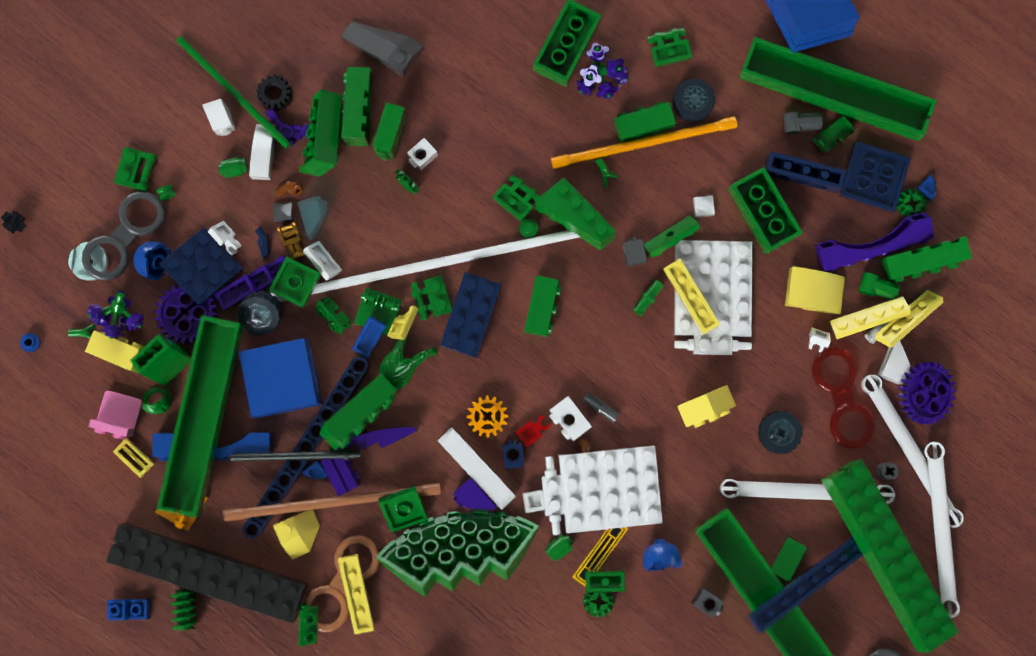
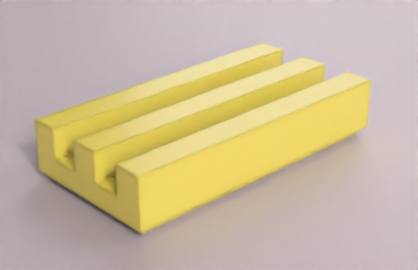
M128 437L113 451L140 478H143L144 474L155 465ZM126 443L148 463L147 466L125 446ZM123 449L143 470L140 471L120 450Z

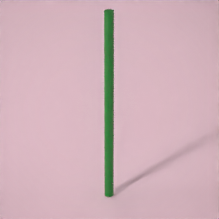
M182 36L177 38L176 41L285 149L291 146V143Z

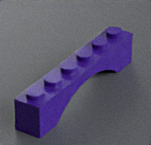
M921 212L905 217L894 230L873 242L846 244L831 239L815 244L818 265L824 271L830 272L835 271L841 266L854 265L855 262L861 260H871L874 256L890 254L891 251L897 249H907L910 245L924 244L928 240L934 239L932 220L929 215Z

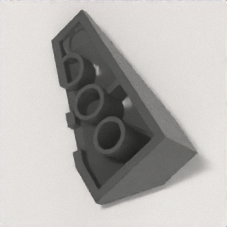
M351 22L341 36L344 40L403 78L424 49L422 44L409 36L356 22Z

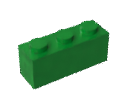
M663 101L653 104V107L647 109L646 107L637 108L633 113L622 112L617 115L613 122L620 143L669 130L676 125L670 102L664 103Z
M536 275L524 333L545 338L547 333L551 334L553 323L550 322L551 315H555L557 304H554L555 296L559 297L561 285H558L559 280Z

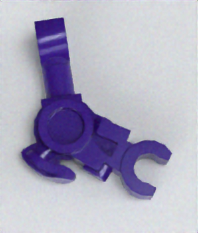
M272 108L266 112L268 118L276 125L277 130L291 143V146H294L296 143L291 140H303V137L306 136V131L310 124L305 125L304 128H302V125H287L280 120Z

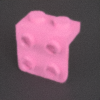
M106 391L97 420L91 419L88 427L95 428L94 432L99 434L113 433V437L124 440L125 437H133L143 402L139 398Z

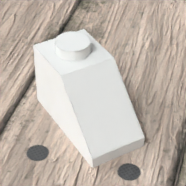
M222 99L202 104L211 127L217 135L225 136L230 134L232 130H236L230 109Z
M900 341L892 348L888 347L877 376L898 385L904 384L901 382V379L907 378L904 374L905 372L911 373L909 371L911 365Z

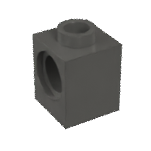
M637 237L626 239V242L622 245L626 267L646 264L647 258L643 240H637Z
M702 587L691 603L712 618L715 615L719 616L724 608L722 605L724 601ZM713 599V606L709 609L705 608V601Z

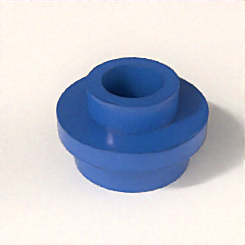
M27 333L22 336L20 346L26 352H34L40 346V339L33 333ZM29 339L32 340V344L30 346L27 345V341Z

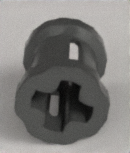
M883 462L877 466L876 473L881 479L893 480L898 476L899 469L894 463ZM886 468H890V470L888 471L889 475L885 474V472L887 471Z

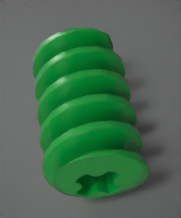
M189 589L174 590L176 593L170 595V597L175 598L176 601L171 603V606H175L177 609L171 611V613L176 614L177 617L171 620L177 622V625L173 626L172 629L179 631L196 629V627L192 626L197 624V620L191 619L197 615L196 612L191 611L196 608V604L191 603L196 600V597L190 595L195 591Z

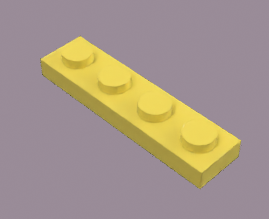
M681 259L663 268L702 335L719 326V321Z
M927 289L909 305L911 315L890 321L875 334L876 340L892 348L943 303V297Z
M902 296L829 322L836 339L911 315V309Z
M355 554L338 558L354 634L374 631V623L359 556Z

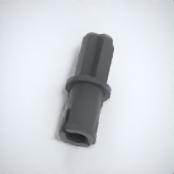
M588 393L583 399L584 403L597 411L596 414L600 413L612 423L615 422L620 414L609 407L606 401L602 402L591 393Z

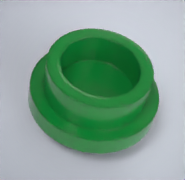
M524 219L519 225L520 234L526 238L535 236L538 231L537 223L533 219Z

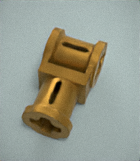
M294 220L292 224L284 227L278 226L279 237L284 246L288 248L291 255L290 259L296 261L304 258L306 255L300 244L302 239L296 221Z

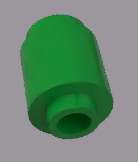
M239 156L223 159L221 164H218L220 175H224L225 179L241 176L248 172L245 157L240 158Z
M560 534L547 545L548 547L545 549V552L555 562L573 550L571 545L574 543L567 534L565 536Z

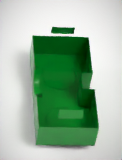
M843 116L826 130L815 136L812 141L824 155L838 144L836 140L843 141L854 133L855 129Z

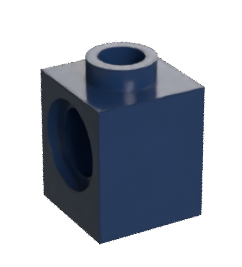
M517 440L506 441V445L502 446L505 469L524 467L522 443L518 444ZM512 448L519 452V456L515 460L509 459L507 455L508 451Z

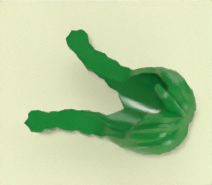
M407 336L405 340L398 339L393 351L384 358L379 369V375L382 374L396 389L405 387L413 377L418 365L428 357L437 355L438 350L435 347H431L426 351L416 354L411 359H404L403 351L407 342Z

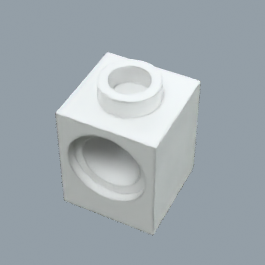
M425 138L407 152L409 163L414 168L418 167L420 170L438 156L437 151ZM421 151L426 153L424 159L416 158L417 153Z

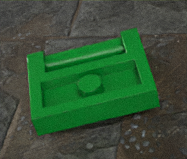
M124 147L113 183L147 192L149 176L153 163L156 162L158 156ZM146 159L140 182L136 183L142 160Z

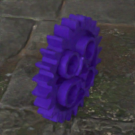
M172 285L171 292L164 290L166 296H159L162 303H156L160 309L154 310V313L159 315L154 320L161 322L157 325V328H164L161 333L163 335L168 334L167 339L171 340L175 337L174 342L177 344L180 339H182L184 345H186L187 340L194 344V338L197 337L201 318H196V312L204 310V316L213 318L218 316L217 313L213 312L218 307L212 305L215 302L214 298L207 299L200 306H195L196 303L193 300L189 304H183L184 297L188 296L187 293L179 285L178 289ZM171 309H177V314L174 317L168 316ZM184 310H187L190 314L188 317L184 315ZM188 322L190 324L189 329L182 331V324Z
M935 362L916 363V367H910L911 373H904L907 378L901 379L904 385L898 387L902 390L898 397H902L903 400L899 404L904 405L902 411L907 412L906 417L912 418L911 421L932 425V422L938 423L939 419H945L943 413L949 414L948 407L954 406L951 400H956L952 396V393L956 392L955 389H952L955 382L950 381L953 376L947 374L948 369H943V365Z

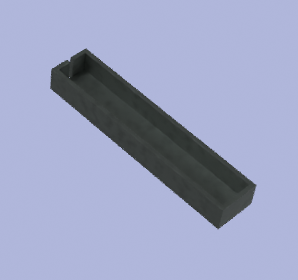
M128 523L118 525L113 539L116 544L111 545L106 559L108 563L289 623L296 621L298 609L301 606L308 585L307 582Z

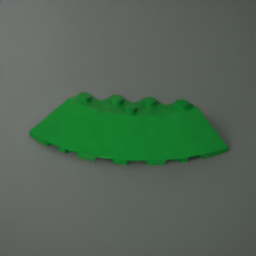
M473 509V512L462 514L459 511L448 512L446 516L431 517L410 530L408 528L403 532V535L386 545L376 556V559L409 587L425 597L436 582L452 592L463 577L481 586L491 571L508 581L523 559L539 529V525L525 518L507 515L506 512L501 511L498 513L490 512L487 509Z

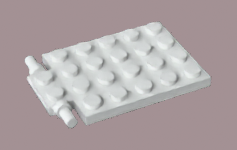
M679 241L675 245V261L681 259L720 325L702 335L675 290L674 335L693 336V339L674 341V348H684L688 351H693V354L732 355V352H738V350H751V342H738V340H732V337H751L752 242Z
M654 445L558 455L560 475H557V471L554 469L553 456L545 457L547 470H545V476L542 477L545 516H549V520L552 522L553 535L561 534L559 522L561 521V514H564L566 533L662 523Z

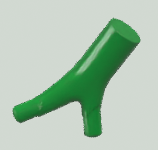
M599 158L595 162L603 176V188L607 189L608 177L617 179L618 175L612 173L607 168L603 159Z
M95 324L83 329H69L68 336L90 339L92 336L90 330L95 327Z

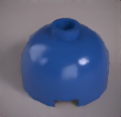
M156 241L143 243L135 251L133 259L134 268L145 278L154 281L160 280L165 276V273H163L165 270L159 263L171 254L170 248Z
M665 539L654 540V544L648 546L644 551V570L662 571L665 568H670L671 565H673V569L683 566L680 551L672 543H666Z

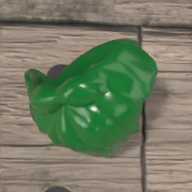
M156 387L148 390L143 397L142 409L151 414L166 413L172 403L170 389L164 387L163 390ZM152 394H162V398L158 402L148 403V399Z

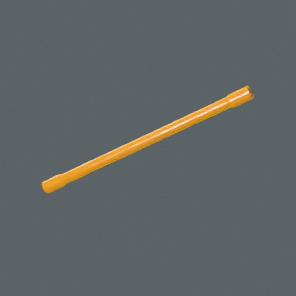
M734 116L699 126L570 155L565 154L552 157L551 163L553 169L577 162L679 139L737 128V120Z

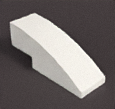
M256 124L249 177L251 179L271 180L275 138L261 124Z

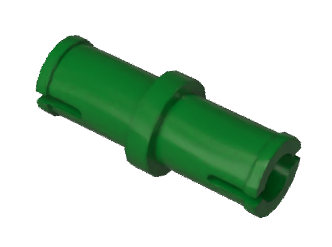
M654 279L647 291L641 294L642 298L632 309L633 312L642 317L648 307L654 304L656 296L664 288V285Z

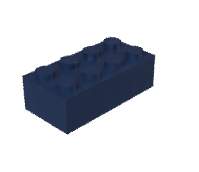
M466 272L464 273L440 344L441 347L478 359L502 288L501 284Z

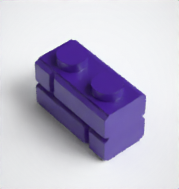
M351 458L349 460L324 459L321 461L338 496L360 486L359 481L362 479L357 470L353 471L350 465L353 463Z

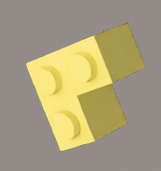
M725 385L677 407L686 427L694 425L696 428L706 424L705 420L707 419L709 422H712L731 413L730 409L736 407L728 385Z

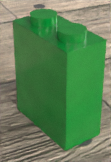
M387 102L385 104L372 145L380 159L387 161L389 158L395 159L408 118L404 107Z
M158 334L130 362L140 375L166 386L191 362L192 358L184 347Z

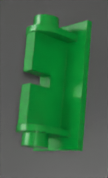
M326 296L322 300H318L315 307L318 315L325 318L330 328L341 336L344 329L347 330L352 325L350 323L351 320L343 311L336 315L335 312L339 307L331 298Z
M303 603L298 609L299 647L317 643L318 606L310 608L307 603Z

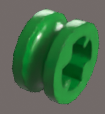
M173 185L163 186L156 191L157 194H160L159 199L161 201L168 200L176 195V192L172 191Z

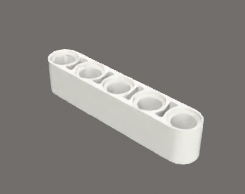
M452 427L438 439V442L501 510L516 497Z

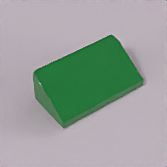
M787 537L771 567L774 574L790 582L807 547Z
M585 571L586 592L625 591V571Z

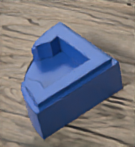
M931 174L916 188L919 192L924 193V197L929 202L936 195L935 180Z
M316 460L302 472L305 476L312 479L328 477L319 460Z

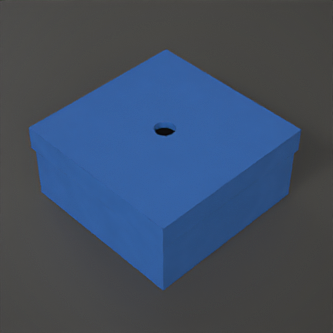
M765 0L792 53L851 37L860 18L851 0Z
M302 338L239 352L251 417L258 419L323 405L310 339Z

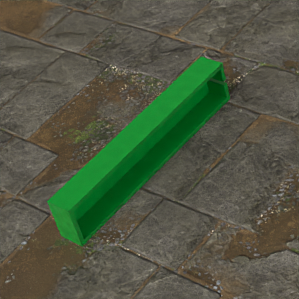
M757 37L753 39L739 79L918 142L925 136L930 122L929 118L932 116L937 102L935 99L800 52L792 53L791 49Z
M201 316L157 510L195 518L202 515L244 326L240 323Z
M863 460L850 461L840 467L838 471H834L821 479L917 652L930 653L959 633Z
M723 508L694 529L696 535L751 612L784 588L728 508ZM798 606L765 630L782 656H833Z

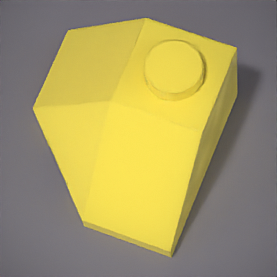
M307 510L273 525L281 545L293 560L311 551L320 524L314 511Z

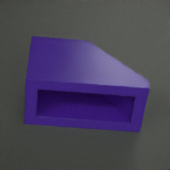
M472 478L468 479L453 493L455 495L453 499L460 507L464 505L466 508L493 510L497 507Z

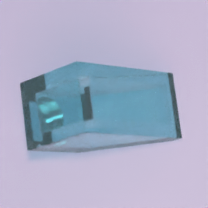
M320 196L297 202L307 238L310 241L315 240L327 218L326 211H329L326 200H322Z

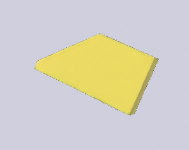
M411 306L409 311L403 316L400 314L396 317L387 336L391 339L405 340L418 312V308Z

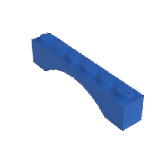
M153 433L152 457H159L158 461H168L174 433ZM249 433L234 444L217 448L215 456H217V460H228V456L237 453H273V433Z

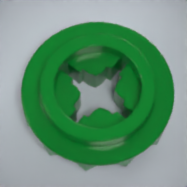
M397 169L394 172L396 180L410 194L414 193L416 195L419 192L417 185L402 170Z
M907 189L900 193L896 207L903 217L925 212L927 200L924 197V193L919 192L917 189ZM910 198L913 201L919 202L914 206V209L911 205H905L910 201Z
M586 592L583 598V605L590 615L603 617L612 611L614 597L611 592ZM600 593L601 599L607 603L601 604L599 610H597L596 603L590 600H596Z

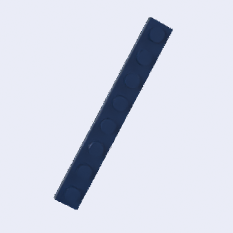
M849 538L750 613L748 618L758 633L764 632L863 556L854 538Z

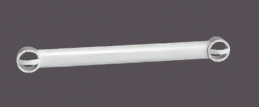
M872 374L865 376L861 381L862 390L871 397L931 497L927 460L882 388V381L879 376ZM866 379H868L874 388L873 392L869 391L866 388ZM947 495L949 514L955 522L950 527L956 528L962 524L963 514L954 507Z
M933 441L925 447V456L928 460L940 596L943 604L947 601L948 614L950 618L958 615L960 605L957 601L943 458L945 449L941 443ZM931 444L933 446V458L927 453ZM937 445L942 449V454L939 458L937 456ZM952 601L957 606V611L954 614L952 612Z
M725 479L720 484V492L727 498L738 496L832 500L824 484L736 481L734 479ZM730 481L735 483L736 487H727L723 485L726 482ZM889 485L877 486L879 490L882 487L889 489L890 493L881 492L884 497H890L886 500V503H891L895 498L893 488ZM723 490L736 492L733 495H726Z

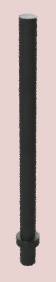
M344 449V451L231 454V461L349 460V458H361L360 450L349 451V449Z

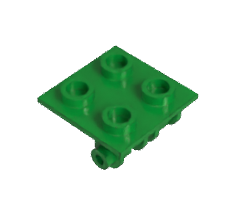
M366 288L365 292L362 293V301L354 324L364 327L368 318L373 316L387 324L383 334L388 335L392 323L397 317L402 300Z

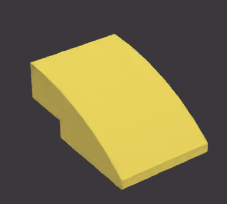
M792 266L789 268L785 306L840 315L845 277Z

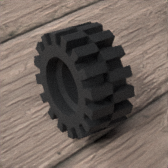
M272 74L273 77L268 75L266 76L267 79H261L262 83H258L259 89H256L259 101L266 109L272 108L273 111L276 110L278 112L281 108L283 110L286 109V105H290L289 101L293 98V91L286 79H283L280 75L277 77ZM275 86L281 88L282 94L280 98L272 100L268 97L270 88Z

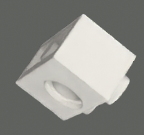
M569 396L549 410L552 413L549 417L555 425L558 423L563 428L561 433L567 440L571 438L574 441L592 427ZM570 414L574 417L572 425L564 423L565 415Z

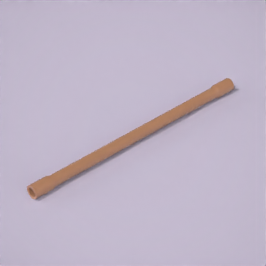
M440 483L416 487L419 496L441 494ZM407 488L249 508L225 509L224 519L225 521H233L249 517L376 502L378 498Z

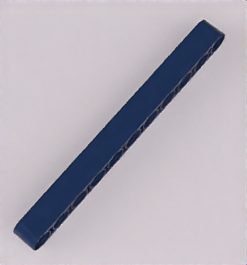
M356 357L351 361L292 452H305L303 450L305 442L311 444L312 449L310 452L317 451L324 438L321 435L315 436L313 433L314 428L318 425L322 428L328 421L324 418L326 410L330 409L334 416L349 402L370 369V364L366 359ZM359 361L365 363V368L362 371L356 370V363ZM348 377L354 379V385L350 388L345 385V380ZM338 393L344 396V400L340 404H337L334 400L335 395ZM311 459L300 460L301 466L298 469L292 466L293 460H287L257 506L283 503ZM285 474L290 477L288 485H284L281 481L282 476ZM273 491L279 493V500L277 502L271 499ZM275 514L268 515L267 518L262 516L249 517L243 527L244 535L249 539L261 536ZM251 524L256 525L258 528L255 535L249 531Z

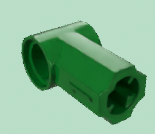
M865 272L863 273L858 292L893 300L898 296L900 285L880 279L875 274Z

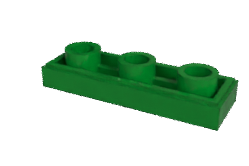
M689 215L646 242L644 249L652 258L659 256L666 249L677 245L682 239L693 235L695 231L700 229L699 223Z

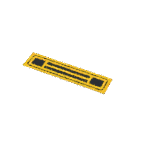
M628 528L606 529L572 578L586 587L585 571H598Z

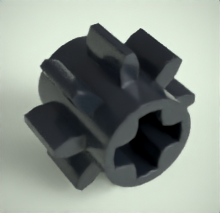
M15 210L12 213L6 211L1 217L4 221L2 226L13 234L16 231L21 233L27 226L24 224L26 218Z

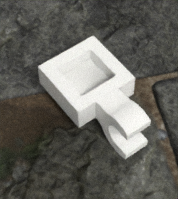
M224 221L209 229L208 233L220 246L225 244L226 250L231 256L237 253V249L241 247V244L234 239L236 236L235 232Z

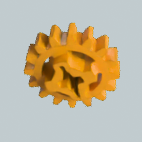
M486 395L485 400L479 397V403L473 401L474 408H468L472 412L471 415H467V418L472 420L468 425H474L475 427L472 431L479 430V436H482L483 433H486L487 437L490 436V433L497 436L496 430L502 432L501 425H507V422L504 421V418L509 417V415L504 414L507 407L501 408L503 402L496 403V397L492 400H489L488 395ZM487 403L493 404V406L488 409H484L481 405ZM476 410L480 413V420L477 423L475 421ZM481 410L486 413L492 412L491 417L495 423L489 420L484 421V415ZM498 410L501 414L500 422L496 420L495 415ZM485 424H491L494 427L489 430L482 429Z

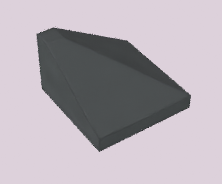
M292 202L273 203L275 223L294 221Z

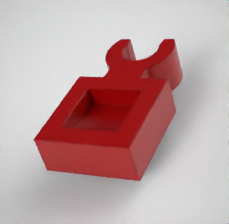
M544 415L538 418L535 425L530 421L516 431V434L526 447H529L542 437L539 431L547 430L551 427L550 423L547 426L541 425V420L545 418Z

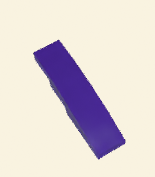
M283 255L270 264L263 265L249 275L242 276L215 293L223 310L241 303L249 293L254 291L260 292L270 287L286 256Z
M416 427L377 430L353 437L345 448L339 447L338 450L344 451V449H348L358 444L360 450H363L379 442L381 448H384L418 430Z

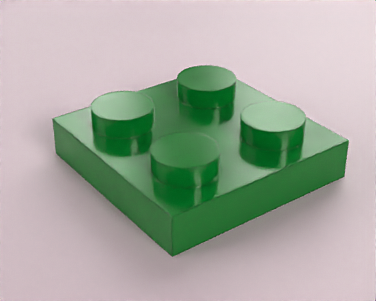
M286 257L268 291L304 308L322 274Z
M415 486L378 498L391 533L428 520Z

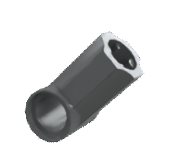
M790 112L783 115L786 135L822 129L823 119L821 113L800 114L799 112Z

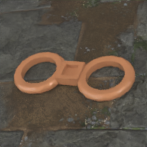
M354 535L344 539L337 546L334 554L335 566L338 572L330 585L319 586L306 596L304 603H307L310 608L313 600L321 594L334 595L340 602L341 613L339 618L330 624L317 622L318 631L332 632L340 628L346 622L349 614L338 558L342 557L344 550L353 543L365 545L371 551L372 563L370 568L362 573L363 579L371 578L377 571L380 562L376 559V556L380 552L377 545L370 538Z

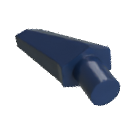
M259 227L255 232L259 237L257 242L262 257L265 259L270 254V234H265L262 227Z

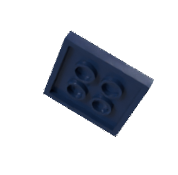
M856 141L846 169L843 186L838 196L894 213L911 158Z
M205 228L201 229L159 263L198 306L243 271L238 262L216 242Z

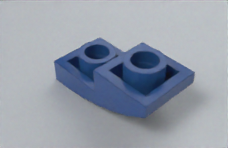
M150 599L107 600V620L150 619Z

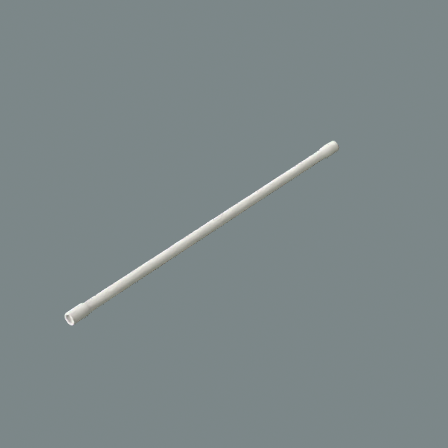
M566 230L318 283L312 294L570 240L580 236ZM271 293V295L275 296L277 300L280 302L288 301Z

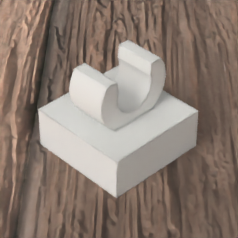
M811 328L809 332V349H812L814 344H818V352H822L824 347L828 348L831 342L830 333Z

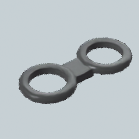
M143 191L129 194L123 199L119 207L118 216L121 224L112 235H102L93 238L86 244L82 252V263L90 276L98 280L109 281L118 278L125 272L129 264L127 248L138 235L146 236L156 232L165 220L163 203L156 195ZM139 199L152 202L157 209L156 220L145 228L132 225L127 218L129 205ZM101 244H111L121 254V262L118 267L108 273L95 270L90 262V254L93 249Z

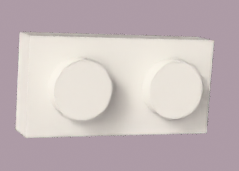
M319 241L307 246L303 250L326 281L342 271Z

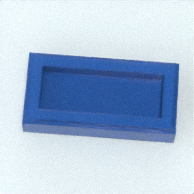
M370 316L354 343L352 350L369 358L387 324Z

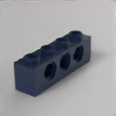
M772 151L767 156L765 169L771 177L834 193L842 189L846 170Z

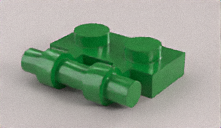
M673 28L669 32H657L653 36L647 37L648 44H657L656 47L651 48L655 68L692 59L688 39L680 41L679 38L686 35L684 28ZM668 39H672V40H673L672 43H668V44H664V43H663L664 40H668Z
M511 175L509 181L513 185L509 187L504 183L493 195L492 199L522 222L534 208L529 202L531 200L536 201L541 196L537 194L538 192L534 188L531 189L524 184V180ZM520 189L526 195L522 198L516 191Z
M442 275L423 280L425 284L423 289H420L418 282L411 284V294L415 298L418 307L417 314H420L421 321L429 319L428 311H433L434 317L451 313L452 307ZM428 294L429 305L424 304L423 295Z

